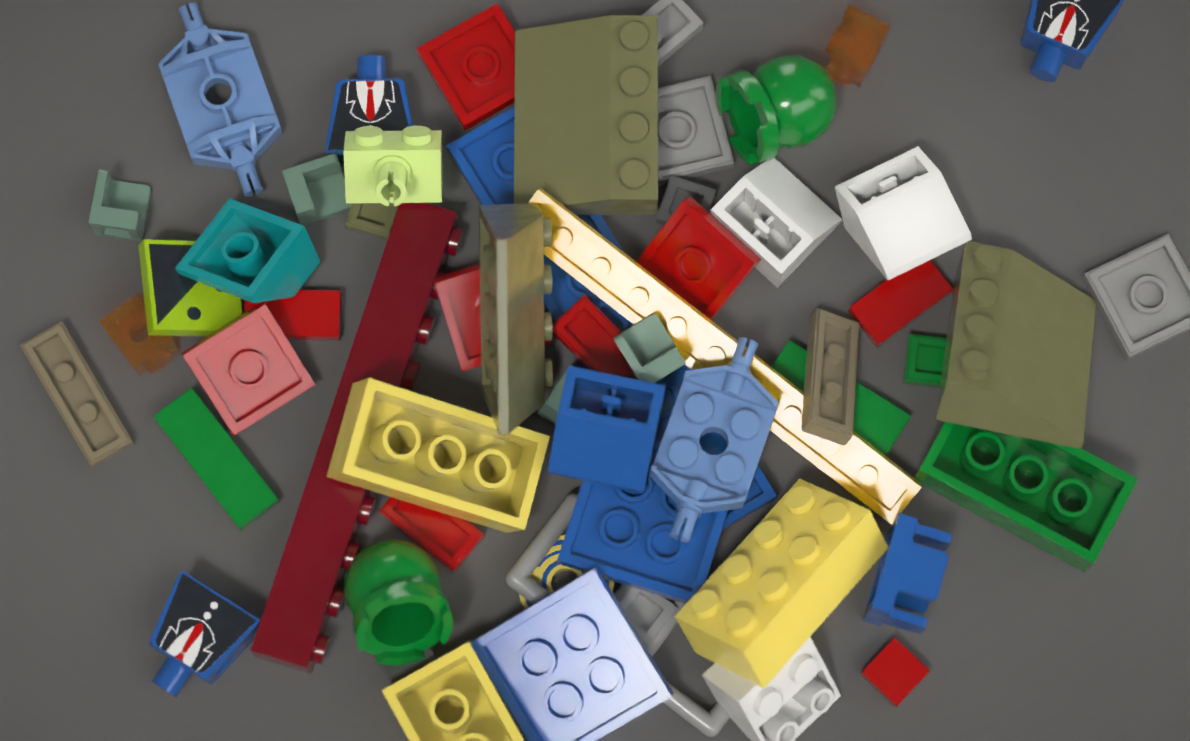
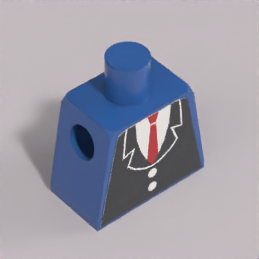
M1030 0L1020 41L1024 48L1037 53L1029 70L1030 73L1040 80L1055 82L1063 64L1074 69H1081L1116 17L1124 0Z
M364 55L357 59L358 79L339 80L336 83L326 141V156L337 154L340 166H344L343 150L346 131H355L357 128L364 126L379 127L383 131H403L404 128L413 126L404 80L399 78L386 79V61L382 56Z
M181 571L150 638L149 644L167 657L151 682L174 697H177L191 674L212 685L254 641L260 620L184 571Z

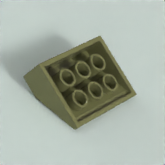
M609 15L515 30L514 204L528 203L537 190L542 188L575 215L657 214L658 16Z
M537 203L479 205L481 392L499 434H509L545 403V387H552L553 384L551 358H544V341H551L553 333L551 312H544V294L552 293L551 266L544 265V247H551L552 227L550 217L543 218V213Z
M972 241L966 242L954 279L936 420L1081 449L1084 442L1096 300L1012 249Z

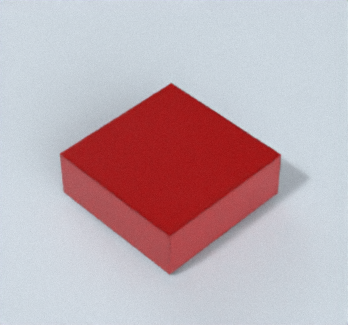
M894 637L860 675L896 708L924 679L930 670Z

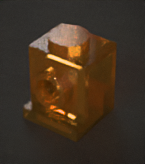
M848 5L844 12L841 27H837L825 50L826 53L831 55L829 64L825 69L831 79L842 85L852 83L860 88L886 42L890 25Z
M139 293L99 321L139 376L146 371L152 374L161 370L173 359L171 353L178 349L171 336H147L142 342L132 341L131 337L141 329L147 330L145 303Z

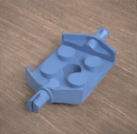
M188 3L194 18L193 21L190 19L186 5L178 9L187 31L184 32L186 37L158 65L194 165L229 169L237 172L245 197L253 196L248 182L250 178L256 195H258L264 189L261 186L255 169L256 162L279 139L283 132L249 37L242 32L208 29L207 25L203 23L198 4ZM216 84H225L232 89L230 99L221 105L211 104L206 100L207 91Z
M739 337L732 361L728 365L685 372L681 389L656 459L650 470L651 478L678 505V514L669 536L678 540L684 522L686 523L681 536V542H690L697 517L700 518L702 513L734 510L744 506L779 404L749 370L756 348H758V343L754 340H750L746 354L742 356L748 338ZM716 432L724 437L727 448L719 455H710L702 450L699 440L706 433Z

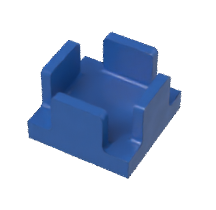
M899 513L888 531L885 541L888 549L881 556L862 621L877 626L887 624L913 633L922 634L926 630L929 619L895 609L893 605L920 614L927 611L929 601H935L938 597L949 559L948 554L941 551L947 550L953 535L917 523V518Z

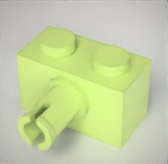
M364 126L357 128L355 131H346L343 150L346 204L381 203L389 206V203H394V206H398L401 203H442V130H431L425 126H409L404 128L403 131H383L379 127Z

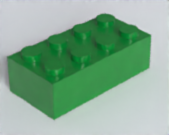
M950 422L943 423L914 477L922 486L1084 573L1095 563L1138 481V478L1082 448L1078 449Z

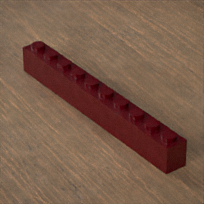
M401 203L398 207L251 648V652L257 658L309 674L312 673L315 663L322 665L325 660L331 637L324 635L330 616L338 618L345 599V592L343 589H340V584L345 570L348 571L352 560L360 553L361 544L355 542L360 524L368 526L376 503V498L370 497V490L327 477L353 383L371 378L402 389L413 390L420 369V362L414 361L419 344H428L435 323V318L429 316L434 299L439 300L433 279L449 274L443 272L448 256H457L463 239L464 229L458 228V217L455 211L428 203Z

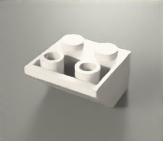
M919 147L913 148L835 186L844 228L887 280L972 240L971 232L941 171Z
M775 158L762 163L744 175L710 211V214L762 259L755 268L777 288L842 222V218Z
M811 637L808 638L765 688L717 663H714L702 674L717 703L728 712L730 718L751 741H795L807 727L821 714L825 713L841 696Z

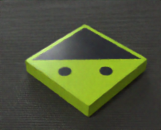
M143 239L138 245L148 336H209L243 315L241 298L177 273L176 266L196 241Z

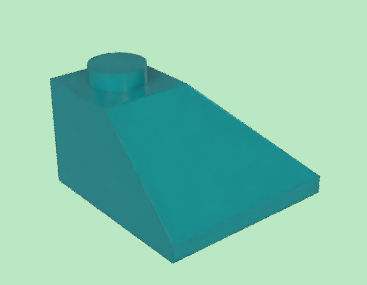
M229 198L175 269L182 276L249 302L258 303L294 297L321 261L305 226Z

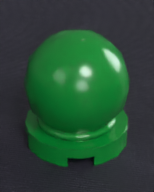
M801 55L773 57L760 65L753 75L748 71L738 70L717 82L716 101L719 115L728 113L730 123L735 134L727 138L738 156L749 165L772 160L778 154L779 147L791 149L809 145L828 131L837 110L838 97L829 73L821 65Z
M389 538L367 546L352 560L345 576L344 592L346 604L354 616L352 620L354 635L358 649L361 652L364 649L366 652L375 655L376 662L379 664L402 666L425 659L423 651L434 646L439 640L443 645L448 641L453 629L452 613L447 598L441 592L439 570L425 551L414 543Z

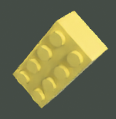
M367 378L352 385L327 477L505 533L525 530L550 436L519 426L509 434H499L492 417Z
M799 478L674 617L695 653L765 688L883 555L888 546L869 509Z
M469 642L382 690L409 741H524Z

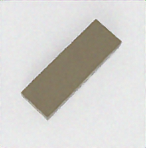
M816 308L809 317L801 431L845 446L853 436L860 323Z
M62 321L20 345L92 469L134 445V442Z

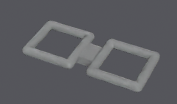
M570 494L564 499L506 575L508 586L532 604L551 594L531 579L530 575L567 529L578 494ZM622 584L614 595L653 657L678 624L674 616L685 604L672 599L668 601L662 596ZM668 682L674 693L670 698L664 700L663 703L706 736H716L729 720L728 712L720 704L716 703L708 713Z

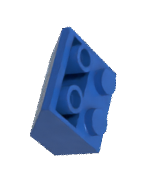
M568 366L557 414L548 474L644 493L664 400L665 386Z

